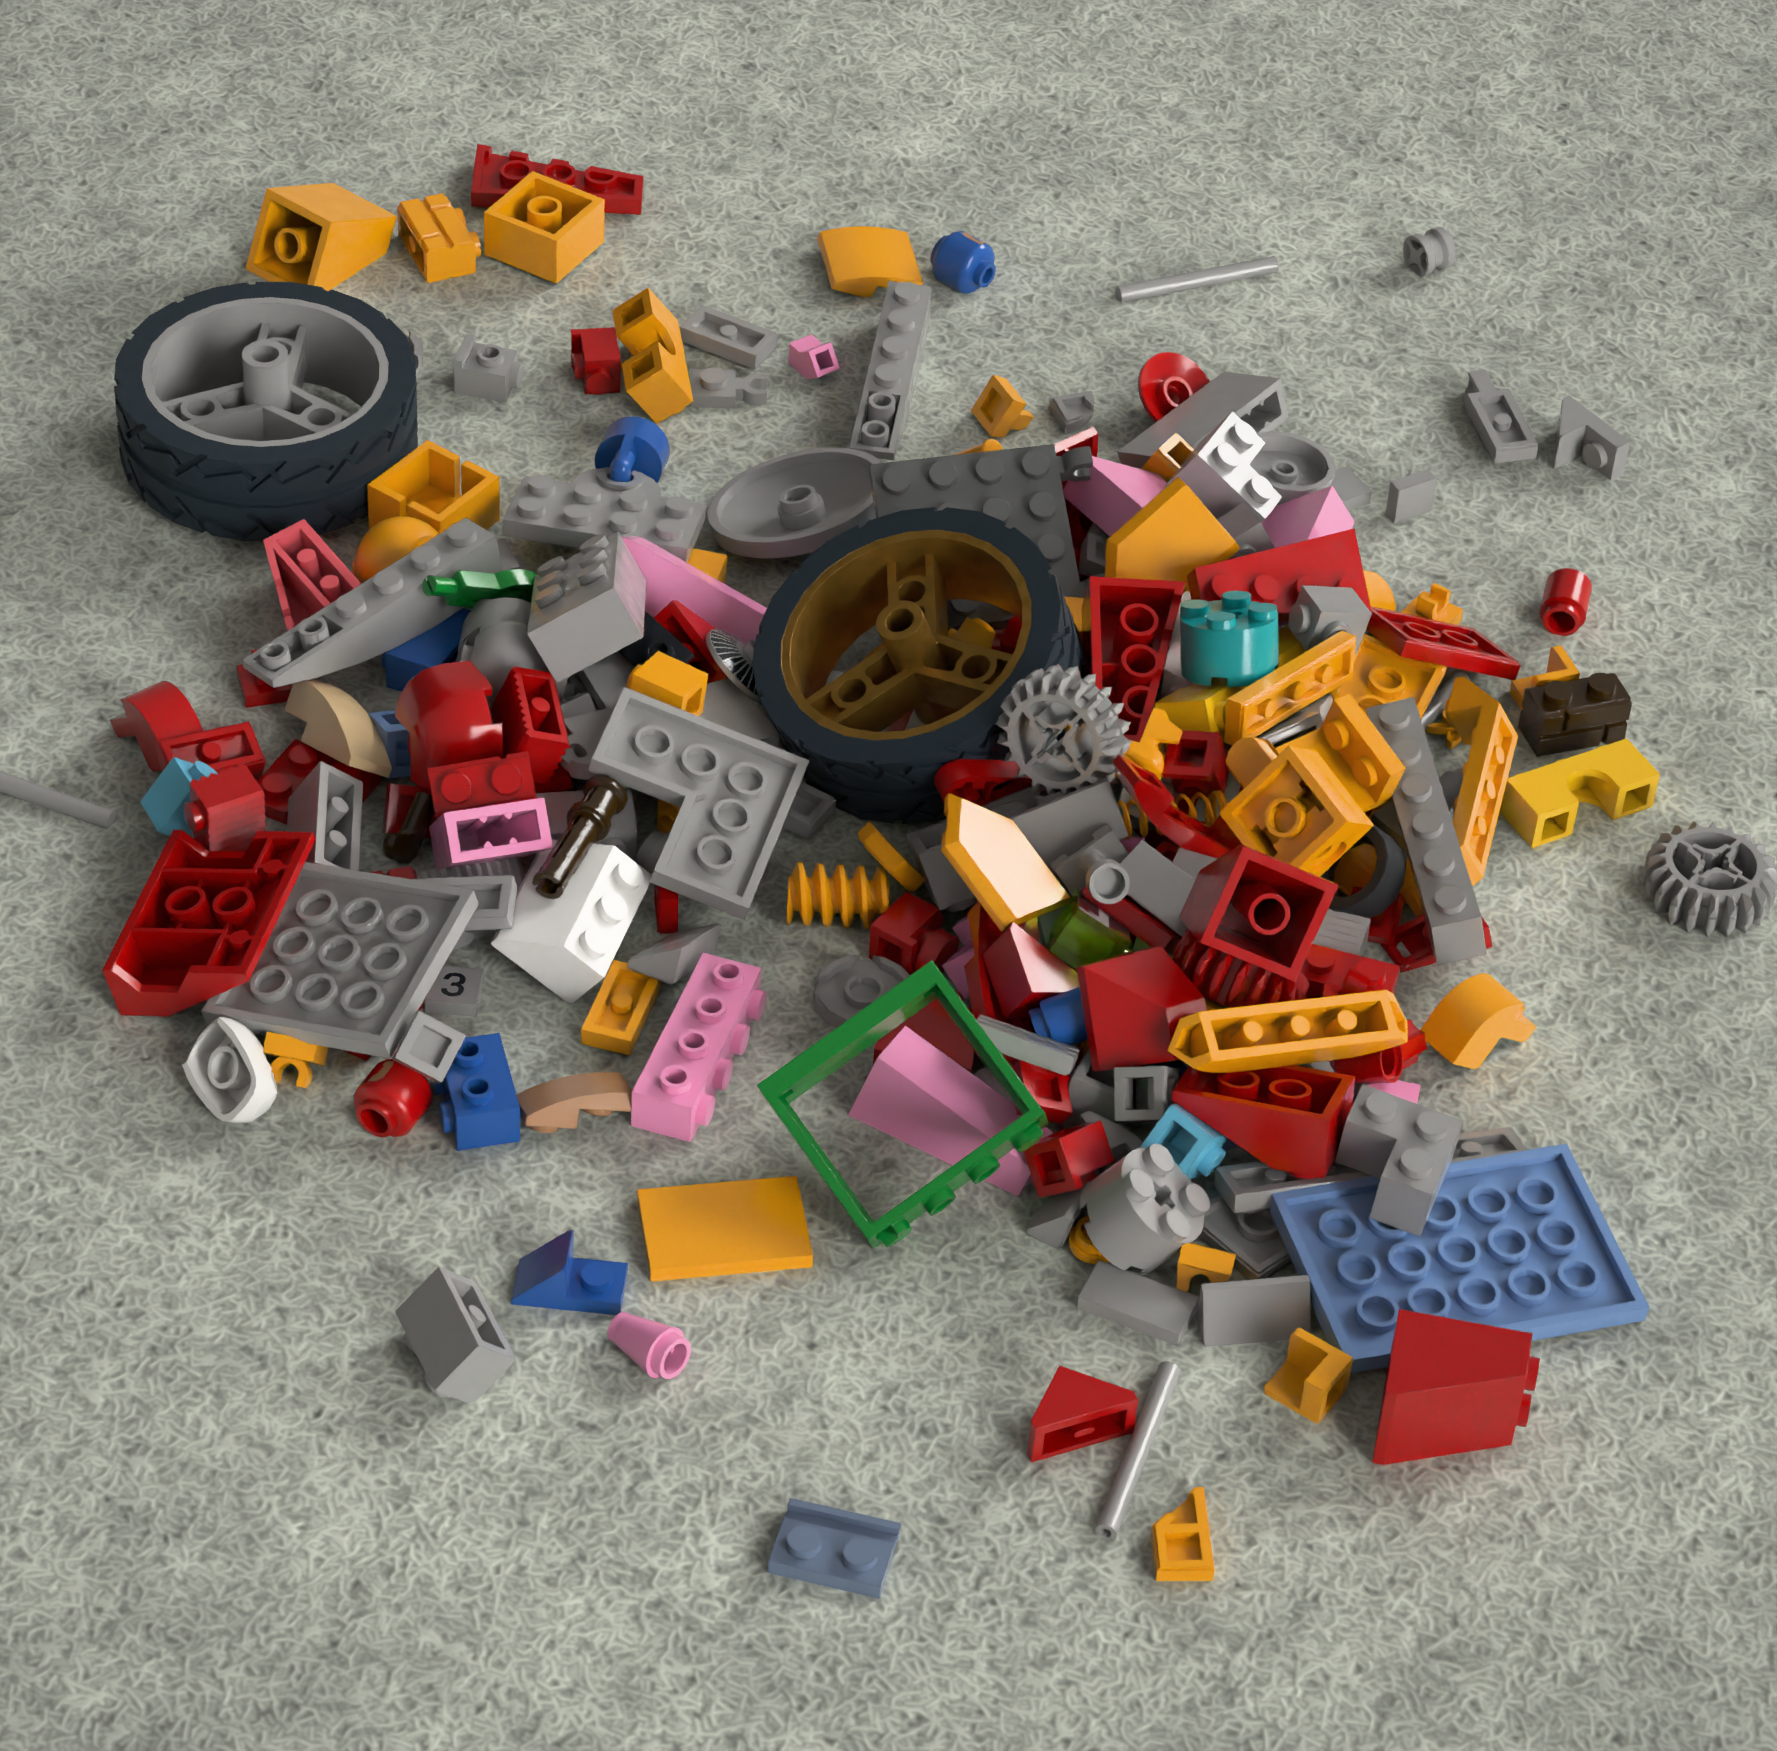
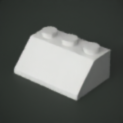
M552 840L553 847L558 840ZM592 844L579 868L571 877L564 893L557 899L545 898L535 890L538 885H533V877L543 866L552 849L537 853L517 891L512 929H498L490 943L565 1002L574 1003L605 977L650 884L652 875L613 845Z

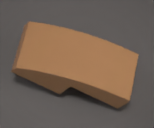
M620 1072L583 1073L561 1077L533 1086L517 1094L520 1118L525 1126L542 1133H554L558 1131V1128L576 1129L580 1109L596 1116H609L612 1114V1111L631 1112L632 1089Z

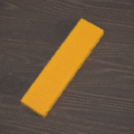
M1341 630L1227 698L1224 742L1233 745L1241 738L1257 737L1352 679L1356 636Z

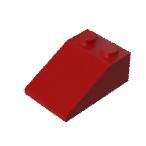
M1298 1065L1231 1073L1203 1072L1189 1066L1173 1089L1172 1101L1270 1168L1288 1171L1290 1175L1300 1179H1312L1315 1177L1324 1179L1336 1158L1345 1122L1353 1106L1355 1076Z

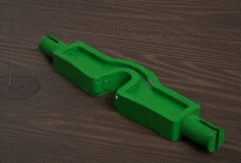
M510 569L496 573L459 570L451 578L428 575L423 580L422 588L427 596H443L448 606L473 608L475 603L482 599L491 600L504 597L517 598L531 603L534 579L537 574L524 569Z

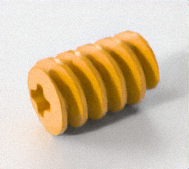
M796 862L791 876H788L786 925H790L795 911H799L804 926H810L815 913L819 912L824 927H830L835 914L840 913L844 928H850L855 915L860 914L864 929H870L875 916L881 915L889 908V881L883 866H877L872 879L868 880L863 865H857L852 878L848 879L843 864H837L831 878H828L822 863H817L811 877H807L803 863Z

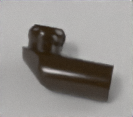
M416 792L399 832H392L384 839L383 852L387 858L396 859L398 863H407L417 856L435 814L432 795Z

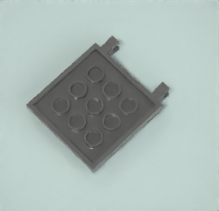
M1050 444L869 464V479L876 518L901 510L936 507V511L949 507L982 512L1007 522L1005 527L1009 529L1017 528L1037 544L1052 568L1048 570L1049 573L1056 575L1064 596L1084 598L1089 578L1086 581H1079L1061 481L1090 480L1089 468L1093 467L1090 446L1069 450L1062 456H1056L1055 445ZM1105 573L1096 574L1094 576L1105 577ZM965 599L947 600L948 631L951 628L958 631L967 617L971 620L972 618H979L988 623L994 630L1006 629L1010 618L1015 616L1007 610L986 602Z

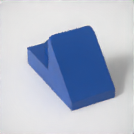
M574 1230L566 1231L519 1259L511 1305L617 1315L622 1310L628 1276V1263L574 1258Z

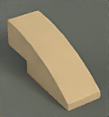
M315 679L293 684L284 711L307 722L301 742L348 766L389 778L392 767L381 736L365 709L351 695L337 686Z

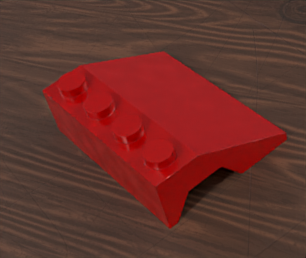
M173 830L102 969L120 1015L168 1017L249 982L316 840L314 833L256 831L245 852L208 851L183 830Z

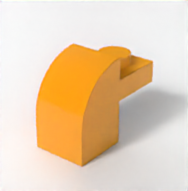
M1482 973L1474 975L1454 987L1437 1005L1420 1030L1425 1032L1426 1042L1452 1064L1476 1069L1481 1066L1500 1037L1524 1042L1531 1036L1537 1026L1522 1015L1526 1009L1522 1001L1491 975Z

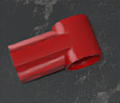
M1406 1019L1407 1043L1371 1054L1335 1060L1336 1072L1355 1076V1083H1395L1400 1078L1402 1070L1417 1063L1419 1055L1427 1050L1425 1032L1419 1030L1411 1019Z

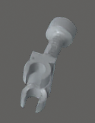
M1106 823L1091 834L1094 839L1070 857L1063 853L1050 862L1049 865L1071 895L1087 886L1088 891L1097 901L1104 904H1114L1121 901L1127 895L1130 888L1129 875L1119 864L1128 856V852Z

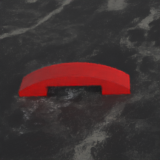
M1120 754L1114 759L1113 765L1123 787L1150 821L1177 845L1186 850L1218 859L1242 844L1221 815L1211 827L1170 805L1175 798L1154 773Z

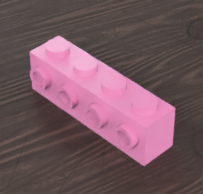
M702 953L632 1090L631 1126L691 1142L699 1125L705 1127L709 1125L715 1108L714 1094L717 1089L726 1090L733 1069L732 1057L734 1054L743 1055L750 1035L749 1023L751 1019L759 1021L765 1009L767 992L760 990V967Z

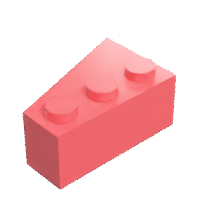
M305 519L263 540L287 631L361 584Z

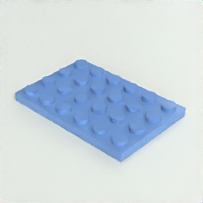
M1567 1144L1451 1163L1421 1236L1369 1218L1380 1179L1374 1176L1272 1193L1270 1213L1298 1276H1309L1310 1303L1328 1343L1353 1357L1350 1374L1388 1367L1399 1309L1533 1333L1532 1341L1645 1321L1650 1308Z

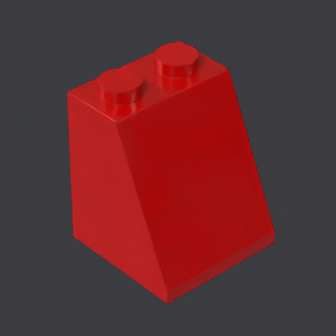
M1240 844L1199 871L1179 918L1200 943L1295 982L1338 889V885Z
M1399 1309L1385 1378L1372 1463L1386 1465L1512 1445L1515 1427H1526L1528 1422L1532 1394L1523 1392L1524 1390L1535 1391L1540 1358L1530 1356L1533 1333Z

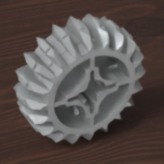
M1059 664L1050 666L1046 671L1042 668L1036 669L1026 679L1019 680L1012 687L1011 693L1004 698L1000 706L1004 713L999 716L996 725L1005 731L999 735L997 743L1010 749L1006 754L1004 762L1015 761L1020 767L1016 778L1027 775L1032 779L1031 791L1040 790L1043 786H1046L1048 795L1060 790L1066 795L1095 784L1104 777L1107 778L1109 783L1115 779L1114 775L1117 773L1113 761L1118 754L1125 757L1123 754L1129 749L1132 741L1123 734L1129 730L1128 727L1131 722L1118 718L1117 715L1122 711L1124 703H1111L1108 697L1112 687H1104L1101 690L1095 686L1096 674L1087 675L1084 679H1081L1078 666L1070 667L1064 672ZM1068 724L1071 725V729L1058 741L1056 737L1063 731L1062 729Z
M1694 821L1688 829L1675 825L1671 833H1661L1659 840L1656 841V844H1652L1651 850L1647 853L1642 874L1646 900L1654 901L1655 913L1668 912L1670 925L1680 920L1685 921L1688 932L1694 929L1695 926L1704 927L1707 937L1713 932L1714 928H1720V931L1726 937H1729L1734 928L1746 933L1752 923L1760 925L1762 919L1766 914H1769L1770 908L1774 905L1777 891L1775 858L1765 854L1764 844H1752L1751 834L1741 836L1735 834L1733 826L1724 830L1717 828L1714 822L1709 827H1701Z

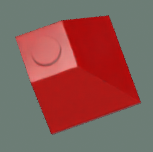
M1154 946L1077 967L1093 1071L1111 1070L1114 1067L1140 1066L1179 1059L1167 1051L1179 1019L1197 1012L1207 1011L1205 997L1162 946Z

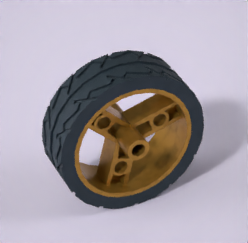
M936 507L901 510L869 520L861 528L857 525L827 541L800 563L797 572L792 571L772 597L759 625V634L756 635L752 665L757 693L780 736L785 750L809 760L803 778L807 779L806 784L833 796L838 809L860 819L891 824L897 820H903L902 824L938 822L947 819L944 813V802L935 787L934 777L941 767L957 759H1005L1010 749L997 743L999 735L1005 730L996 725L999 716L1004 713L1000 706L1004 698L1013 690L1012 687L1019 680L1026 679L1032 671L1041 668L1046 671L1050 666H1056L1057 664L1061 666L1064 672L1070 667L1078 666L1081 679L1085 678L1086 661L1080 635L1056 575L1049 573L1048 570L1052 568L1037 544L1017 528L1009 529L1005 527L1007 522L973 510L949 507L936 511ZM965 599L986 602L1007 610L1022 621V628L1013 654L948 637L947 600ZM876 625L884 647L826 685L827 679L841 655L860 635ZM913 710L918 719L926 724L904 731L881 732ZM1064 728L1062 729L1063 731L1056 737L1058 741L1065 736L1064 734L1066 732ZM1007 780L998 784L992 790H998L1003 788V786H1005L1011 780Z

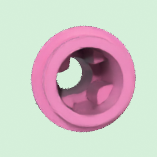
M625 1311L617 1314L609 1325L608 1339L615 1343L618 1348L652 1378L657 1379L661 1376L665 1379H672L684 1369L689 1360L691 1346L679 1328L631 1315Z

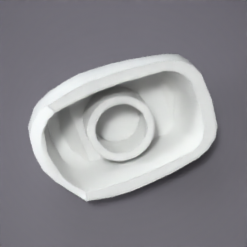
M219 1017L213 1020L200 1034L186 1062L182 1064L193 1090L214 1116L221 1121L232 1123L254 1122L256 1118L263 1115L270 1108L277 1095V1085L274 1074L271 1071L273 1068L266 1059L263 1046L249 1028L231 1018Z

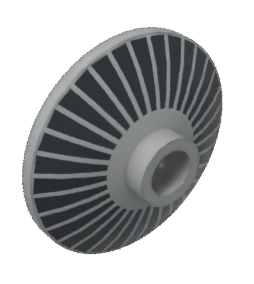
M712 629L706 635V644L712 657L725 675L742 692L754 701L762 704L757 693L752 665L756 641L751 639L746 644L736 636L723 630Z

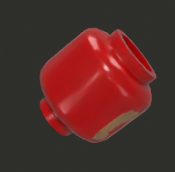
M392 1059L381 1061L361 1082L353 1095L356 1117L365 1130L377 1137H402L407 1135L432 1104V1090L425 1076Z

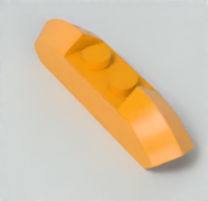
M1388 990L1201 1011L1179 1019L1167 1051L1193 1069L1211 1073L1242 1072L1339 1060L1371 1054L1407 1043V1020L1394 994Z

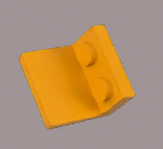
M1350 693L1333 700L1321 728L1276 747L1279 754L1288 745L1316 750L1364 813L1391 800L1406 769Z

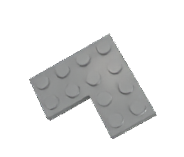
M624 687L593 754L588 771L598 775L609 776L620 784L681 807L655 866L650 883L745 920L809 760Z

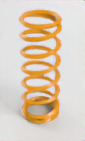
M1221 790L1212 791L1208 798L1200 792H1197L1192 799L1188 798L1185 794H1180L1175 802L1171 803L1173 807L1178 809L1179 801L1185 799L1189 804L1188 815L1198 820L1194 803L1198 797H1201L1205 802V824L1211 827L1218 818L1217 800L1220 811L1228 804L1224 793ZM1133 799L1127 805L1120 800L1117 802L1118 808L1121 805L1124 811L1123 822L1129 835L1126 837L1128 840L1132 835L1128 811L1132 804L1137 805ZM1137 805L1140 811V833L1146 838L1148 835L1147 816ZM1156 827L1157 833L1162 836L1163 833Z

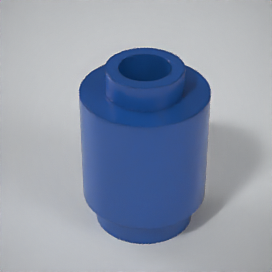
M1080 986L1039 1001L1040 1007L1029 1010L1036 1034L1068 1045L1088 1040Z

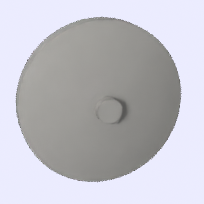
M849 448L809 449L762 462L731 479L713 497L707 514L712 535L717 544L723 549L744 557L769 559L814 552L834 537L857 525L861 528L867 521L876 518L869 479V464L882 462L871 454Z

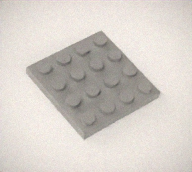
M305 862L249 982L208 999L201 1011L207 1025H209L219 1017L231 1018L244 1024L254 1034L266 1036V1032L288 1035L308 1044L391 1058L415 1013L420 1008L479 905L475 892L472 889Z

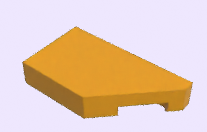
M1194 1487L1188 1493V1498L1172 1513L1166 1512L1152 1525L1150 1536L1156 1581H1213L1215 1569L1204 1487Z

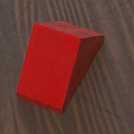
M1014 922L983 954L1004 1019H1031L1029 1010L1040 1007L1039 1001L1079 987L1078 973Z
M1059 1365L1030 1421L1027 1448L1028 1458L1032 1463L1132 1434L1135 1427L1138 1405L1137 1396L1134 1391Z

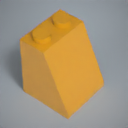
M335 183L266 188L245 269L268 282L301 283L323 287L326 291H330L387 253L397 216Z

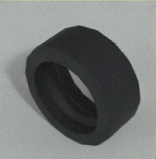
M1373 826L1350 848L1352 849L1362 844H1370L1375 848L1377 854L1376 868L1369 883L1359 892L1348 897H1342L1335 893L1329 909L1372 918L1381 914L1396 900L1404 885L1406 872L1403 851L1391 836L1376 826ZM1345 854L1320 877L1333 882L1335 870Z

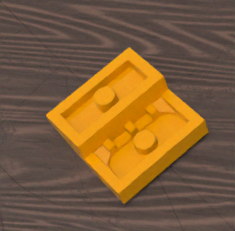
M855 226L821 231L817 237L831 289L860 297H872L877 286L887 288L888 281L912 282L917 285L923 284L907 232L882 227Z

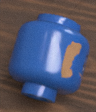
M957 231L943 236L932 250L930 261L933 265L932 270L935 278L960 293L968 294L980 287H987L995 276V255L992 247L964 231Z

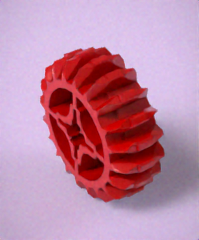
M1189 929L1185 930L1181 941H1177L1173 950L1174 962L1200 993L1210 1000L1223 1004L1227 1008L1307 999L1305 995L1310 984L1302 972H1299L1294 982L1200 943Z

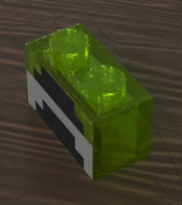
M1079 888L1075 890L1071 896V901L1065 905L1049 929V951L1076 969L1078 966L1133 952L1129 949L1132 942L1129 930L1083 896L1084 893Z

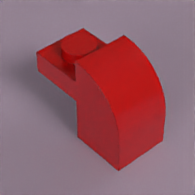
M168 681L158 682L120 699L125 713L110 719L114 732L119 738L136 736L148 767L153 772L161 771L155 746L156 741L203 731L200 721L187 698L175 685Z

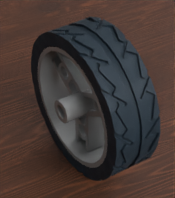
M256 282V284L250 285L248 283L213 287L183 297L185 300L179 303L174 301L151 314L131 333L134 334L131 340L126 339L116 358L114 380L117 384L114 386L116 416L118 419L119 453L128 484L144 502L148 503L149 507L170 521L201 533L207 531L212 536L241 541H263L303 519L306 520L318 535L354 524L353 520L357 518L364 519L368 516L367 485L418 447L415 355L406 335L390 318L386 319L382 312L358 298L332 289L326 291L323 287L294 282ZM303 383L315 384L336 391L353 400L361 408L352 414L302 390Z

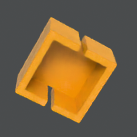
M429 440L367 485L369 529L380 521L397 516L420 519L432 526L439 534L465 517L486 530L500 520L499 476L466 460L461 464V496L460 456Z

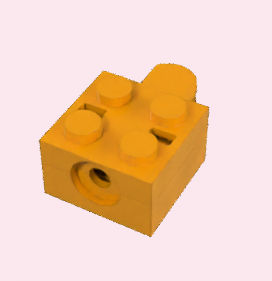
M1246 737L1235 742L1228 751L1226 765L1243 790L1219 814L1243 845L1320 877L1374 826L1316 750L1288 745L1279 754L1270 741Z

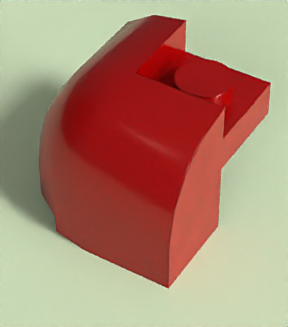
M470 660L445 663L424 669L408 681L398 697L395 717L409 732L407 744L411 757V781L420 787L431 790L427 768L496 756L503 759L502 723L492 724L489 705L486 696L492 695L493 688L487 678Z

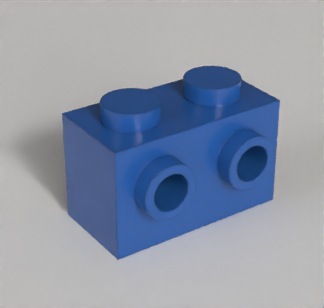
M500 1033L466 1037L442 1083L438 1084L430 1080L433 1095H443L444 1101L439 1102L438 1105L443 1134L453 1133L457 1151L520 1142V1106Z

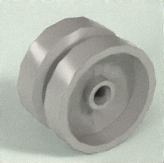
M1268 431L1257 433L1265 442V445L1249 465L1259 475L1265 477L1282 496L1277 505L1332 486L1336 468L1333 458L1322 446L1306 437L1289 432Z

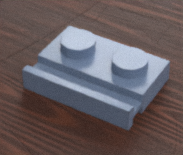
M790 1498L785 1518L783 1517L768 1561V1573L880 1599L893 1559L894 1550L899 1540L901 1523Z

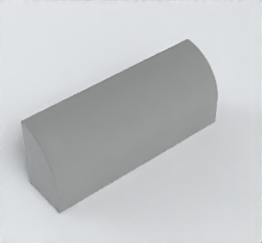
M1224 371L1117 451L1121 464L1141 469L1157 449L1175 433L1179 434L1195 449L1232 411L1242 421L1251 425L1256 434L1273 431L1289 418L1280 378Z

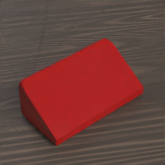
M249 721L156 741L155 744L161 773L172 758L176 757L193 764L196 761H201L212 767L217 773L220 770L227 771L229 767L237 768L238 764H243L247 766L257 780L262 776L266 764L265 757Z

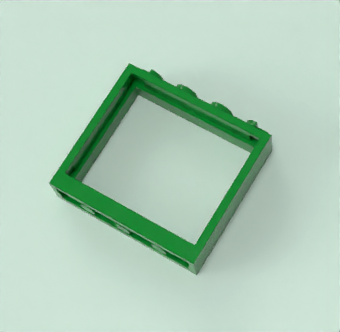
M932 960L757 1084L767 1103L872 1248L882 1243L885 1247H890L901 1241L911 1232V1222L925 1212L933 1216L944 1210L956 1199L954 1191L970 1180L974 1184H978L990 1177L1000 1167L998 1162L1000 1158L1014 1148L1020 1153L1033 1146L1043 1137L1044 1132L1042 1128L1048 1125L1043 1109ZM937 999L1022 1116L874 1222L792 1109L790 1103Z

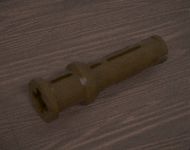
M605 775L591 777L584 786V797L582 800L574 803L569 809L566 818V830L556 842L543 866L533 877L532 883L533 885H538L535 890L541 896L548 899L559 898L564 893L571 877L579 868L592 844L603 840L608 835L611 829L612 817L619 814L625 808L628 800L626 790L615 779Z

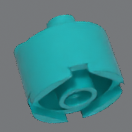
M1246 591L1225 592L1222 594V600L1207 602L1194 599L1181 603L1180 663L1181 675L1185 679L1196 684L1211 686V677L1227 678V687H1241L1251 685L1278 668V612L1275 604L1251 601V594Z

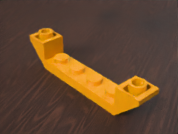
M1465 676L1456 677L1454 680L1450 698L1445 703V714L1448 723L1456 728L1464 744H1472L1468 761L1463 765V780L1459 796L1454 800L1452 822L1471 884L1474 886L1484 876L1518 735L1501 704ZM1407 859L1404 885L1400 893L1405 899L1404 903L1410 906L1417 918L1423 915L1410 862Z

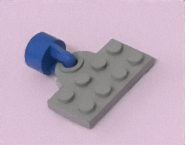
M630 416L616 420L606 430L595 454V469L577 475L570 483L556 481L554 478L546 475L524 476L503 518L502 536L580 548L584 542L596 535L605 534L607 538L619 532L621 537H642L681 560L688 562L705 522L706 504L695 503L685 497H661V488L657 483L669 459L670 446L664 432L652 421Z

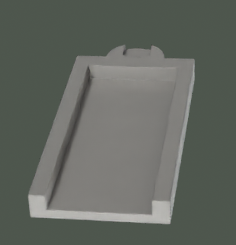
M729 678L707 684L703 713L699 717L779 748L780 736L773 724L751 698L742 692ZM615 706L564 719L570 748L565 749L566 755L562 756L560 764L569 771V776L586 780L598 775L588 771ZM621 784L624 787V789L629 788L628 786Z

